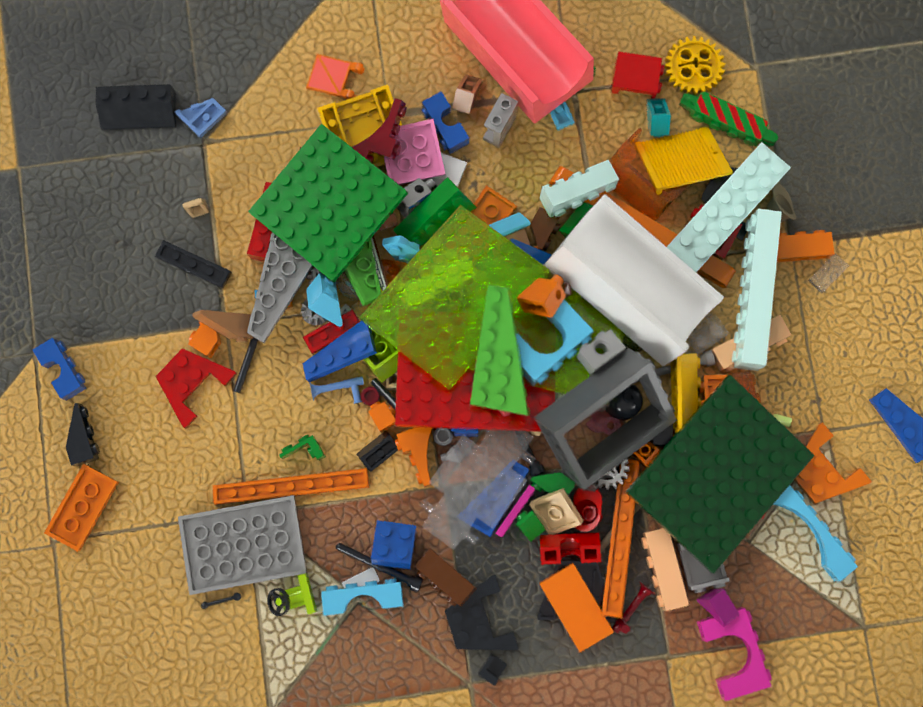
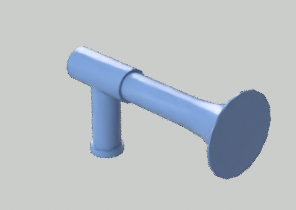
M361 376L326 385H313L310 383L313 401L321 393L351 387L354 404L361 403L362 400L358 386L364 385V381Z

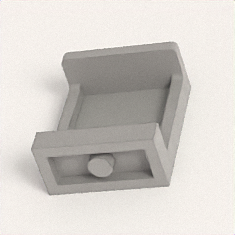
M503 93L500 94L484 123V127L488 128L483 136L484 141L500 148L517 117V100Z
M676 543L688 590H694L695 593L707 591L706 587L720 588L726 586L725 582L730 581L729 577L726 576L724 564L713 574L680 543Z

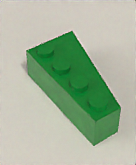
M447 177L393 231L398 236L400 235L421 247L477 207Z

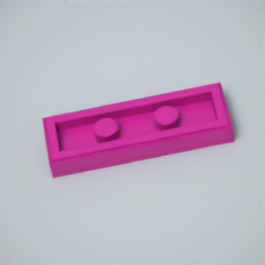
M531 485L526 488L495 534L499 537L504 536L534 493L535 488Z

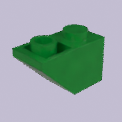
M561 472L534 476L530 480L533 483L531 486L540 493L543 490L547 494L563 488L566 494L569 495L576 483Z
M525 510L516 517L518 522L515 525L529 542L546 530L533 511L528 513Z

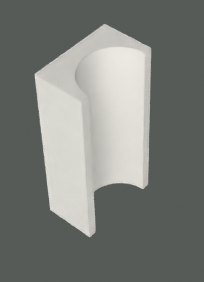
M606 194L584 215L544 264L556 275L561 276L564 281L568 282L572 289L662 366H665L686 352L689 345L685 341L691 332L724 298V296Z

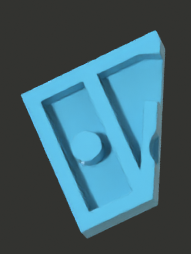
M400 235L384 238L382 246L399 265L429 260L433 256L432 251L424 252L419 249L418 244Z

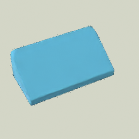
M516 213L489 224L487 228L491 239H499L530 226L531 223L523 214Z

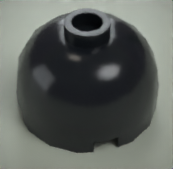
M631 384L604 404V408L614 419L617 418L621 421L632 419L642 408V393L636 385Z

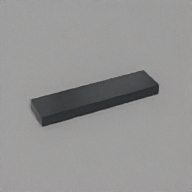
M165 240L162 241L155 255L157 259L224 289L232 273L226 268Z

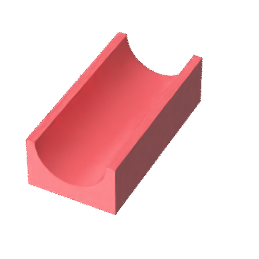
M440 0L443 19L447 26L507 94L518 101V106L534 124L593 81L594 58L541 0Z

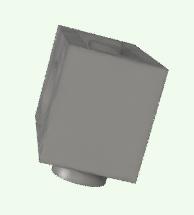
M611 329L606 333L604 331L600 332L594 338L595 341L591 344L587 342L579 348L580 352L577 359L590 375L616 358L626 348ZM601 348L604 354H598L595 349Z

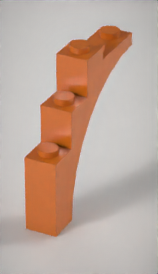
M415 427L396 434L398 439L395 440L398 451L402 450L404 454L412 453L409 455L412 466H417L419 473L415 475L418 483L427 487L432 485L428 472L427 451L433 428Z

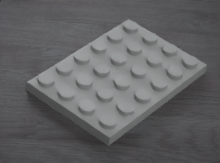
M294 495L178 517L189 595L307 573Z

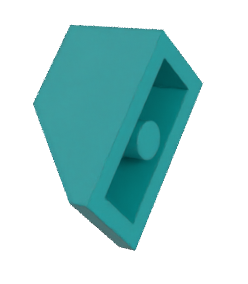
M665 98L647 99V121L650 135L655 137L669 135L671 113Z

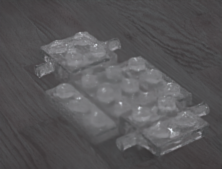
M483 430L486 432V436L480 445L462 435L429 481L431 485L444 493V496L435 506L425 499L420 506L429 512L428 519L422 527L453 550L463 539H467L474 545L476 544L470 538L472 537L476 541L479 539L470 532L471 525L476 518L493 529L527 482L524 477L512 470V467L521 458L530 464L536 459L526 452L529 443L534 438L526 431Z

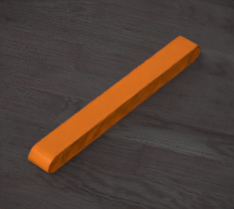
M559 166L549 183L553 186L557 180L562 178L567 181L574 173L565 167ZM605 191L592 201L589 199L583 201L594 206L606 194L666 247L678 235ZM712 255L696 273L719 287L726 288L736 271L733 267Z

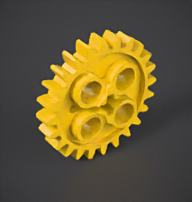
M693 36L690 41L686 37L684 42L679 40L678 45L673 44L672 50L668 51V56L665 58L667 63L664 66V69L668 70L665 76H671L668 82L674 81L673 88L679 86L680 93L684 89L688 94L690 91H693L694 96H696L698 91L700 93L705 92V89L710 92L712 87L716 88L717 82L721 81V75L725 72L722 69L725 63L721 62L724 56H719L721 49H714L716 43L711 46L709 45L710 39L703 42L702 36L699 41ZM681 55H686L689 59H683ZM700 55H705L707 59H702ZM682 72L688 73L690 77H684ZM700 72L707 73L708 77H703Z

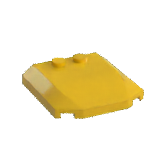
M388 84L372 89L369 93L317 108L322 124L351 147L364 141L376 132L389 116L394 100ZM374 153L373 165L377 168L385 166L384 157Z

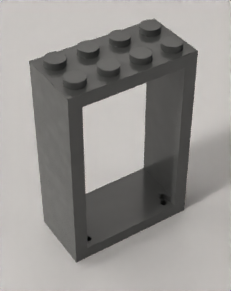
M629 348L534 417L563 472L583 490L677 421L674 415L675 409L668 402L667 398L669 396L661 386L662 381L654 371L655 365L650 359L646 360L639 352L635 353ZM639 379L651 405L576 460L564 434Z

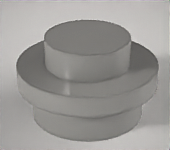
M437 428L434 432V440L438 445L446 446L453 439L452 431L449 428Z

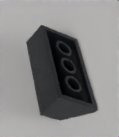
M171 84L96 87V109L101 130L176 127V92Z

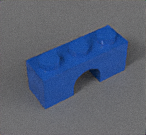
M442 91L422 101L423 109H421V112L425 119L434 120L436 133L441 139L439 142L444 150L447 149L449 154H452L469 144V136L460 122L453 126H447L442 122V119L451 113V106Z
M51 338L34 348L33 352L41 366L45 368L59 364L61 368L60 376L51 383L60 399L67 401L86 389L83 384L86 381L81 373H77L75 370L76 364L71 357L67 356L65 352L67 348L61 340L58 341Z

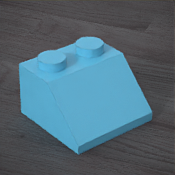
M319 273L306 289L308 307L311 311L341 327L343 324L336 282H332L325 275Z

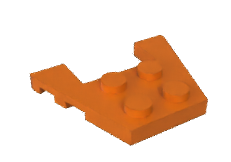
M823 422L818 424L806 445V448L815 456L794 479L813 504L872 482L861 468H858L844 480L819 450L823 444L834 436Z

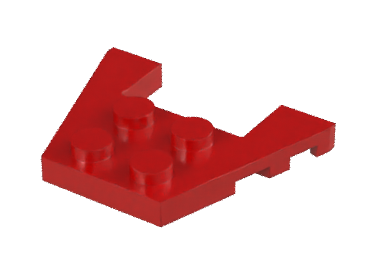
M182 348L155 377L182 427L186 429L198 417L184 404L188 397L210 374L217 378L224 386H227L237 373Z

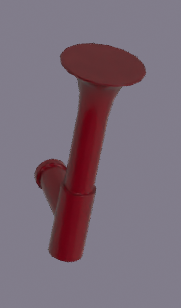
M640 582L639 593L623 613L622 618H619L613 625L612 630L618 634L620 631L625 634L628 633L630 627L626 623L647 596L655 593Z

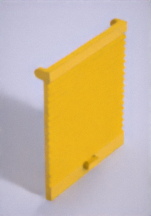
M708 126L702 127L699 130H689L681 134L675 133L671 136L654 138L649 141L643 140L634 144V148L637 150L652 180L657 195H660L662 190L733 174Z

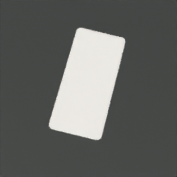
M372 567L342 582V585L346 588L345 584L357 583V586L360 587L365 586V582H379L380 580L375 569Z

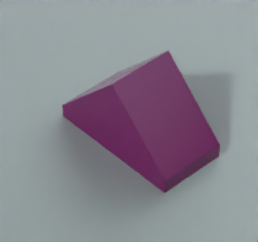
M710 589L697 599V602L723 626H726L739 616V612L725 589Z

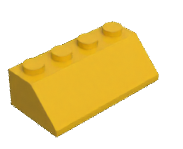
M696 353L681 354L670 362L671 405L675 409L674 415L677 419L673 423V431L676 433L701 406V397L698 396L701 380L700 377H697V369H700V358L697 357Z

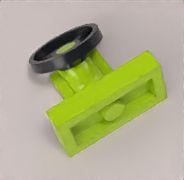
M308 573L298 576L300 586L286 590L275 588L269 592L267 604L274 615H285L289 609L303 605L306 607L307 615L318 612ZM272 596L275 598L274 603L277 607L276 611L272 606Z

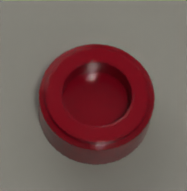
M366 387L361 392V400L365 405L371 406L380 401V393L375 387Z

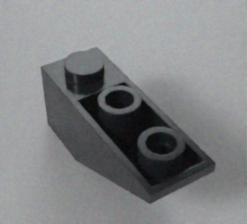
M79 403L74 404L66 443L70 464L76 467L99 460L98 454H100L99 447L93 440V427L88 423V410Z

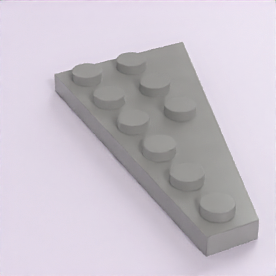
M273 232L271 233L259 289L247 330L249 335L264 344L313 267L312 264Z

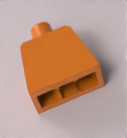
M554 275L551 280L544 278L536 279L516 297L523 312L552 318L565 299V293L561 287L564 283L563 278L559 275Z

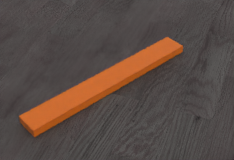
M628 459L629 463L625 465L630 468V471L625 472L628 478H622L623 485L617 484L602 616L622 618L636 506V502L625 491L639 477L641 463L639 460Z
M363 468L212 485L214 505L282 498L292 495L300 496L369 488L368 469Z

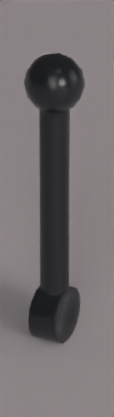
M235 593L227 598L208 603L202 602L201 608L207 609L208 606L231 600L238 601L241 599V594Z

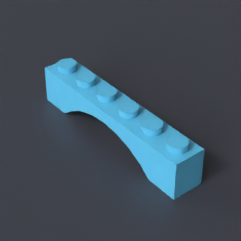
M789 485L773 505L790 510L808 525L819 545L821 566L834 581L841 582L858 567L854 563L856 561L849 552L844 551L841 547L843 545L836 536L833 537L829 533L830 529L827 524L819 521L815 516L817 514L810 505L807 506L804 503L802 494L798 490L794 491Z

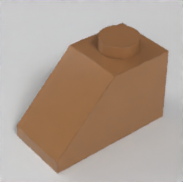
M465 74L456 89L452 108L460 113L469 114L475 104L482 79Z

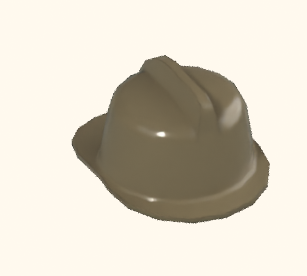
M777 183L772 188L773 197L767 204V210L781 211V222L788 219L795 220L796 214L791 197L787 190Z

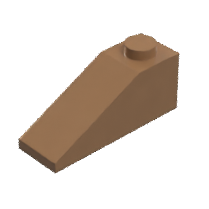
M199 310L193 313L195 319L228 339H236L238 343L248 342V339L254 338L247 333L251 314Z

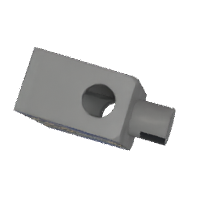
M418 178L404 188L408 194L397 206V209L405 218L437 187L435 181L430 178L423 182Z

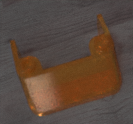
M639 128L619 147L609 160L619 178L613 191L629 206L657 221L692 184L683 185L680 189L677 187L662 190L660 195L656 194L655 187L631 165L636 157V150L632 145L638 141L642 129Z

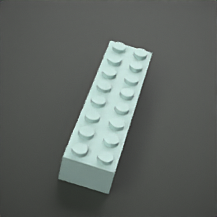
M761 142L672 240L667 248L692 270L697 272L791 167Z
M757 209L746 222L748 238H745L744 241L746 257L744 256L742 259L744 275H741L740 278L742 294H739L738 297L740 313H737L736 316L738 332L734 334V343H736V351L732 353L734 368L758 371L766 366L781 211Z

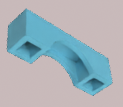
M396 578L386 579L385 584L369 581L365 582V586L358 587L357 583L345 584L346 588L338 589V585L327 586L326 591H321L323 616L345 613L349 602L359 595L374 597L379 601L383 609L404 606L402 584L397 582Z

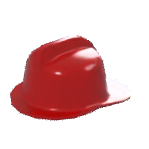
M590 485L585 490L579 487L575 492L573 505L582 517L583 522L575 528L582 532H589L600 523L603 517L602 495L593 485Z

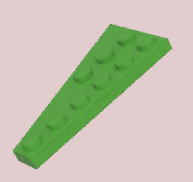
M371 239L344 270L363 306L378 301L382 297L375 269L376 262L375 257H373Z
M488 285L470 404L530 415L526 402V389H524L523 383L524 375L519 344H517L516 339L517 331L513 320L510 288Z

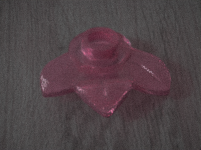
M604 406L591 414L593 419L586 423L591 431L595 433L604 432L607 435H611L621 426L620 421L617 418L611 417L606 412ZM607 423H613L614 428L609 429Z

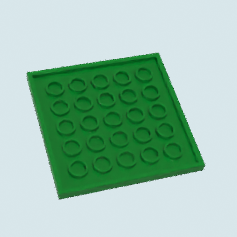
M321 124L248 212L327 278L335 282L407 196L408 192Z

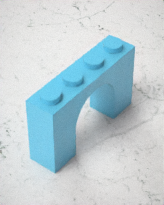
M563 300L552 318L546 317L562 335L563 346L558 351L551 354L536 352L518 333L516 334L523 375L532 386L536 383H543L549 377L547 374L550 371H557L563 365V360L566 358L571 359L578 352L577 348L592 340L591 335L594 330L565 300Z

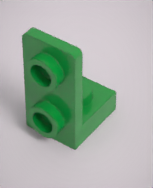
M306 435L300 438L298 444L294 446L290 444L281 450L282 453L279 454L281 459H285L309 445L310 447L307 450L312 458L316 457L320 461L326 457L313 435L310 437Z

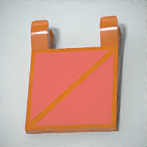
M317 54L306 88L338 96L346 100L356 97L354 91L344 88L350 71L360 75L363 74V64Z

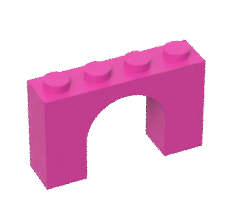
M743 607L736 608L739 616L726 626L719 623L713 616L696 621L703 641L708 642L723 636L735 635L746 646L747 660L743 668L736 673L715 679L721 698L725 701L771 687L770 681L772 677L770 671L765 669L763 663L765 656L762 649L758 648L757 642L759 638L757 632L752 630L750 624L752 622L751 614Z

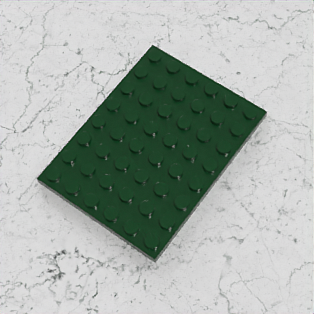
M727 375L625 492L709 572L714 574L815 455L731 375Z

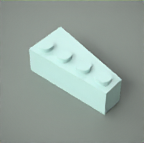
M606 160L587 168L584 174L582 172L572 174L567 181L562 178L557 180L552 187L549 184L542 186L539 199L550 218L553 216L559 217L571 207L573 209L578 208L583 204V201L588 199L592 201L599 197L600 193L604 191L608 193L614 190L619 178L610 161Z

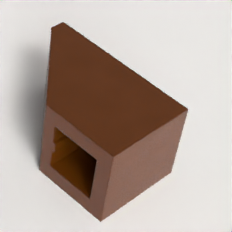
M539 207L531 221L530 230L535 246L543 251V249H548L551 243L549 238L552 233H557L560 227L558 223L560 217L553 216L550 218L546 210Z

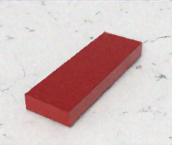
M353 309L341 315L343 324L341 327L328 322L303 336L312 354L320 351L360 322Z

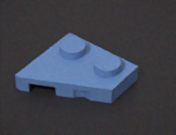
M212 98L201 104L191 105V108L178 109L175 111V114L202 138L227 114V111Z

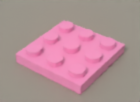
M430 119L400 126L399 134L394 137V139L401 142L399 155L395 157V160L384 157L388 176L399 185L412 183L418 178L426 180L444 176L445 170L434 120Z

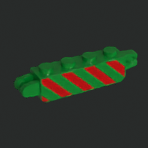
M702 92L699 96L684 93L679 103L680 106L691 112L689 116L696 122H704L714 130L725 132L731 138L743 140L749 146L757 147L762 142L767 147H772L779 138L776 133L767 129L769 124L766 119L707 92Z

